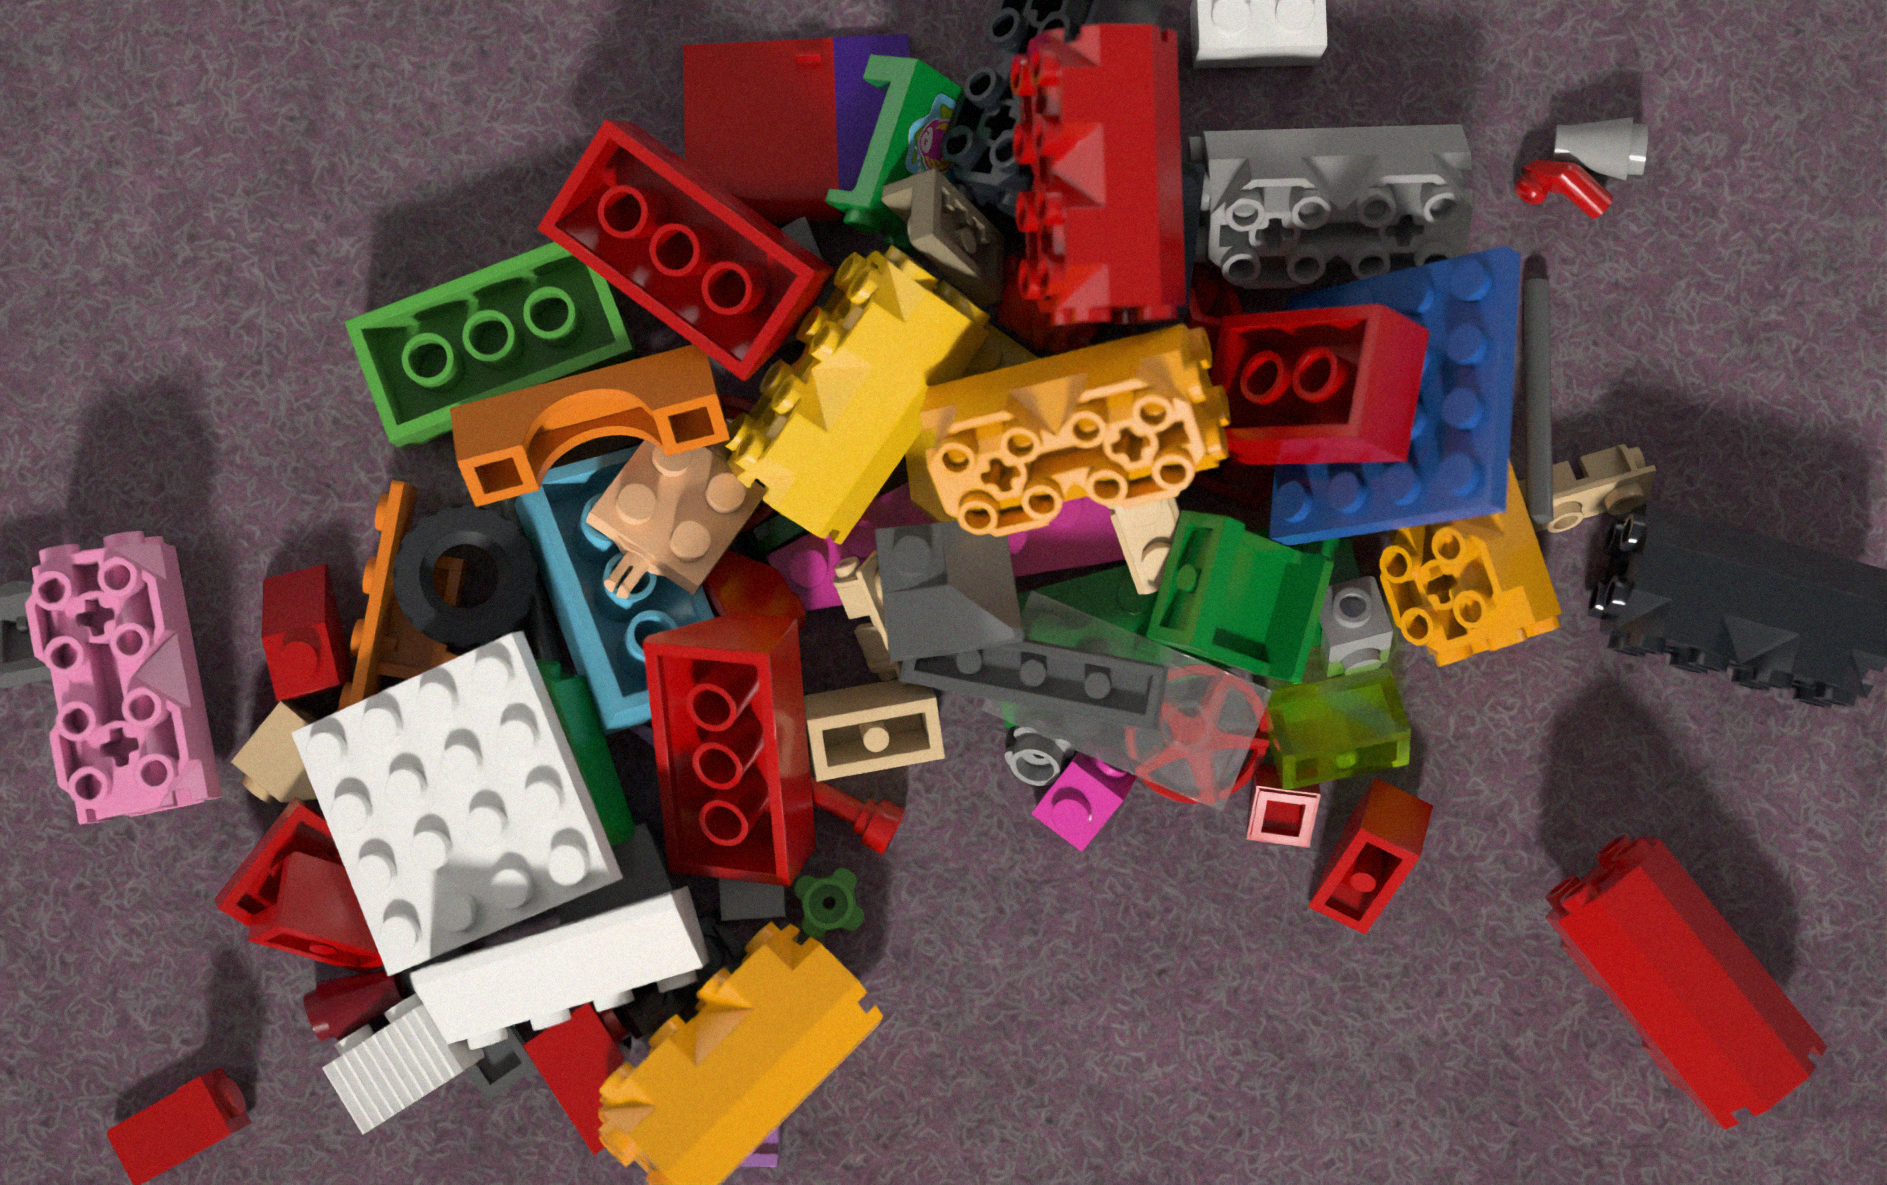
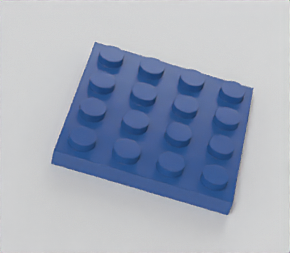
M1504 245L1289 297L1288 311L1382 304L1429 330V337L1407 461L1275 464L1269 528L1270 540L1284 546L1506 512L1521 254Z

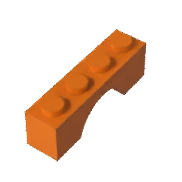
M694 344L450 408L457 463L475 507L540 490L546 473L559 457L573 447L595 438L611 435H628L642 438L657 446L666 456L730 440L709 356Z

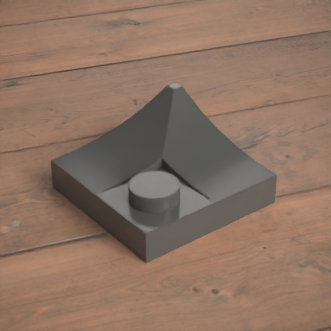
M958 520L875 529L876 552L890 662L955 654L1023 641L1024 633L1013 575L1008 535L999 537L989 533L975 535L963 529Z

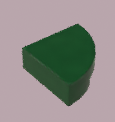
M780 513L742 535L740 543L749 558L754 559L804 531L805 528Z

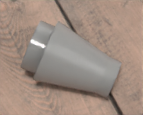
M1633 117L1576 125H1557L1553 161L1577 163L1583 169L1621 180H1626L1627 174L1643 175L1649 126L1648 124L1633 123Z

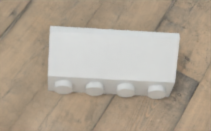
M688 886L445 959L412 972L410 976L413 987L447 1045L467 1039L470 1050L509 1038L506 1027L530 1020L533 1031L572 1019L569 1007L593 1000L596 1012L631 1002L635 1000L632 988L656 981L659 992H665L698 981L695 969L705 966L710 962L690 891Z

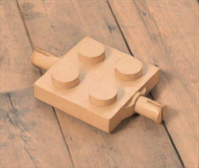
M726 418L727 428H729L733 419ZM644 440L591 509L586 522L612 539L624 555L611 575L604 581L606 588L611 593L623 577L628 574L616 593V596L619 598H628L640 578L648 571L649 573L669 578L693 596L760 505L765 495L764 487L754 481L750 488H748L734 476L727 464L732 450L724 446L723 442L666 456L657 446Z

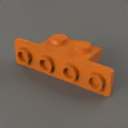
M392 480L389 494L382 493L377 504L375 528L377 531H382L377 556L369 557L364 570L363 592L370 595L365 619H358L353 629L350 651L353 657H357L353 683L346 682L342 689L338 711L378 694L383 675L409 680L439 666L447 651L452 652V646L430 639L411 624L398 604L394 591L393 564L401 541L406 533L411 530L418 488L407 482ZM440 555L433 569L434 587L445 602L460 608L469 561Z

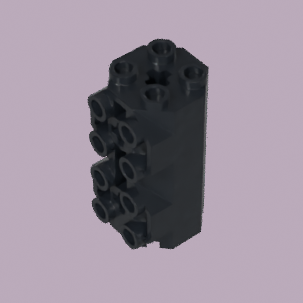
M997 0L988 22L987 33L990 40L998 46L1002 61L994 69L983 66L968 76L964 85V91L959 95L942 138L940 149L944 159L951 163L956 175L952 185L986 216L1004 237L1009 239L1019 238L1021 232L1017 227L1015 216L1017 196L1020 191H1032L1035 178L1031 165L1017 164L1013 153L1014 128L1017 123H1021L1020 96L1013 94L1010 82L1013 56L1015 54H1027L1029 40L1049 30L1063 29L1064 43L1076 41V36L1081 34V26L1096 24L1155 25L1165 0Z
M1649 504L1632 508L1626 521L1617 518L1612 520L1603 546L1604 555L1611 556L1605 581L1600 579L1596 581L1588 602V616L1600 619V632L1610 636L1608 649L1645 658L1646 653L1654 655L1666 653L1671 655L1669 666L1704 675L1708 674V670L1727 673L1729 667L1733 669L1731 682L1736 685L1766 692L1770 691V687L1783 690L1794 688L1793 700L1822 708L1831 709L1833 704L1854 707L1856 699H1866L1874 685L1863 683L1862 680L1869 669L1883 672L1887 665V569Z

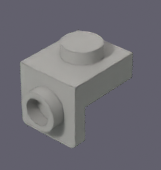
M1365 576L1328 586L1319 616L1322 627L1320 657L1326 676L1331 677L1344 673L1347 677H1360L1374 672L1382 663L1388 662L1393 629L1375 578Z

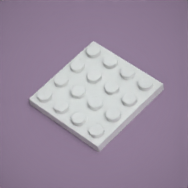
M523 631L510 633L291 733L388 976L623 879Z

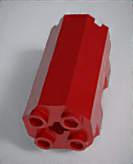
M1096 24L1081 26V34L1076 36V41L1064 43L1063 29L1045 31L1029 40L1027 54H1015L1013 56L1010 69L1011 89L1015 96H1020L1021 123H1017L1014 128L1013 153L1017 164H1030L1035 176L1032 191H1020L1015 205L1017 227L1020 232H1025L1026 259L1021 260L1018 269V287L1023 300L1035 299L1040 313H1050L1051 327L1086 326L1096 322L1112 321V313H1114V325L1151 324L1154 321L1176 320L1177 307L1186 306L1176 31L1167 29L1160 33V27L1152 24Z
M1626 834L1617 837L1595 855L1599 865L1581 879L1575 874L1567 877L1553 887L1545 896L1546 901L1552 907L1545 918L1560 935L1561 947L1590 983L1605 991L1641 1036V1046L1672 1085L1686 1092L1710 1123L1724 1130L1739 1124L1732 1115V1112L1745 1106L1754 1117L1770 1110L1811 1076L1816 1066L1808 1057L1809 1052L1822 1056L1827 1045L1659 838L1641 836L1631 841Z

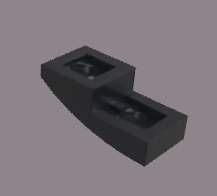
M717 908L698 920L710 962L705 966L695 969L698 981L665 992H659L656 981L632 988L635 1000L614 1007L635 1040L644 1036L698 999L696 996L698 992L722 968L725 967L733 974L742 965L741 962L747 954L727 923L721 921V914Z

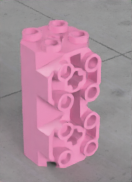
M143 531L123 532L103 538L105 548L80 551L79 544L45 548L39 551L41 564L32 568L34 584L32 586V594L25 603L34 656L43 661L51 670L58 715L56 717V725L49 733L58 786L68 792L71 798L75 800L79 825L111 821L113 816L123 814L129 817L145 815L222 797L176 548L173 545L164 543L162 536L144 537Z

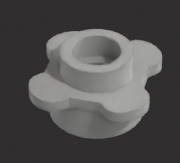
M1021 723L1015 728L1014 737L1016 742L1014 746L1006 749L1005 760L1010 765L1012 772L1020 780L1036 786L1050 785L1059 778V775L1065 769L1063 765L1065 759L1074 755L1075 744L1069 737L1058 735L1048 728L1037 727L1032 723Z

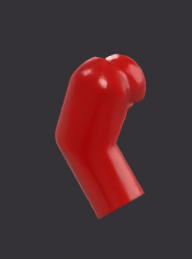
M1536 159L1521 168L1523 175L1516 180L1514 185L1516 195L1531 205L1543 203L1549 192L1563 194L1590 219L1601 216L1613 201V195L1579 164L1573 162Z

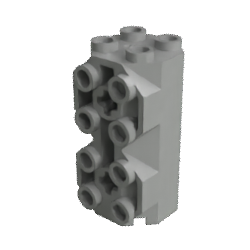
M1462 124L1204 131L1200 137L1188 138L1187 162L1206 165L1194 264H1202L1203 268H1221L1223 277L1232 285L1242 286L1244 289L1296 288L1300 284L1313 283L1324 274L1326 265L1349 264L1353 274L1361 280L1458 257L1467 251L1473 210L1472 189H1464L1462 170H1471V151Z

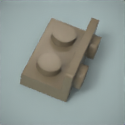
M936 168L914 174L909 178L883 187L882 201L907 224L910 242L919 253L924 254L947 275L953 285L961 288L980 307L1002 300L1004 235Z

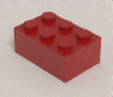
M1382 304L1222 316L1210 381L1212 387L1223 386L1229 403L1231 424L1223 426L1228 456L1247 465L1407 461L1429 330Z

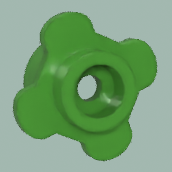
M838 868L832 876L816 879L811 875H805L797 881L795 895L802 900L805 914L801 926L808 936L819 938L824 935L826 930H834L840 927L853 931L862 924L864 912L856 905L853 889L857 884V878L851 870ZM826 897H832L835 899L836 904L834 908L827 909L823 905V900Z

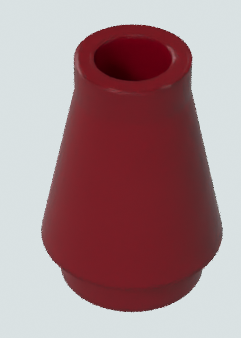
M385 968L317 981L316 989L305 993L303 997L311 1027L322 1042L333 1037L338 1041L343 1040L393 1006L407 999L405 987L399 973L388 976Z

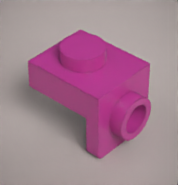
M1087 737L1073 759L1043 795L1031 814L1082 852L1125 800L1138 775L1129 765L1124 755L1117 749L1109 745L1100 744L1092 737Z

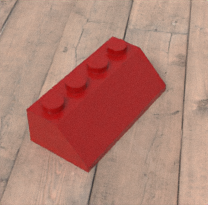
M605 119L537 228L743 381L748 380L799 328L805 316L814 307L837 272L633 122Z
M734 612L647 636L643 641L669 872L790 887L816 848L797 618Z

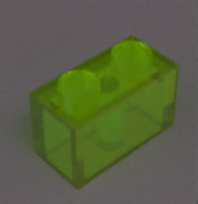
M1390 667L1356 672L1347 676L1343 674L1337 678L1308 684L1302 682L1289 683L1278 690L1263 693L1269 746L1283 791L1409 765L1411 729Z

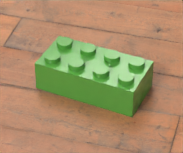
M555 241L344 322L388 440L405 451L453 433L450 408L641 358L613 284Z

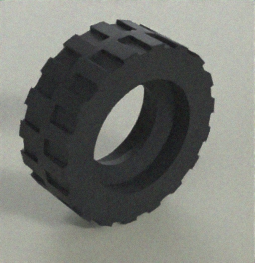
M475 504L446 506L417 521V524L406 533L401 541L393 564L394 591L398 604L411 624L430 639L455 647H474L488 644L515 629L530 610L538 586L537 560H535L533 554V547L528 538L520 531V527L511 519L509 520L499 514L498 511L489 507L488 509L479 506L475 507ZM460 544H471L485 550L493 558L498 570V583L494 593L486 602L473 608H458L448 604L439 596L433 583V569L437 559L447 549Z

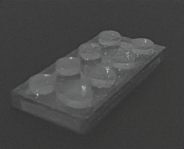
M1031 591L1021 614L1025 639L1170 667L1158 731L1153 732L988 699L985 700L981 711L1223 812L1273 691Z

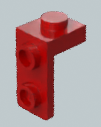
M219 1067L179 1087L171 1095L111 1127L107 1131V1137L132 1184L142 1185L252 1122L246 1113L247 1106L241 1090L230 1077H227L223 1068Z

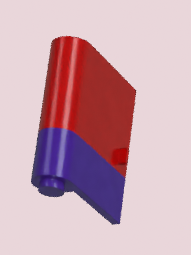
M908 34L683 45L685 161L772 224H790L804 216L808 223L843 221L845 213L825 202L828 189L844 191L855 189L886 97V93L863 79L870 54L909 58Z

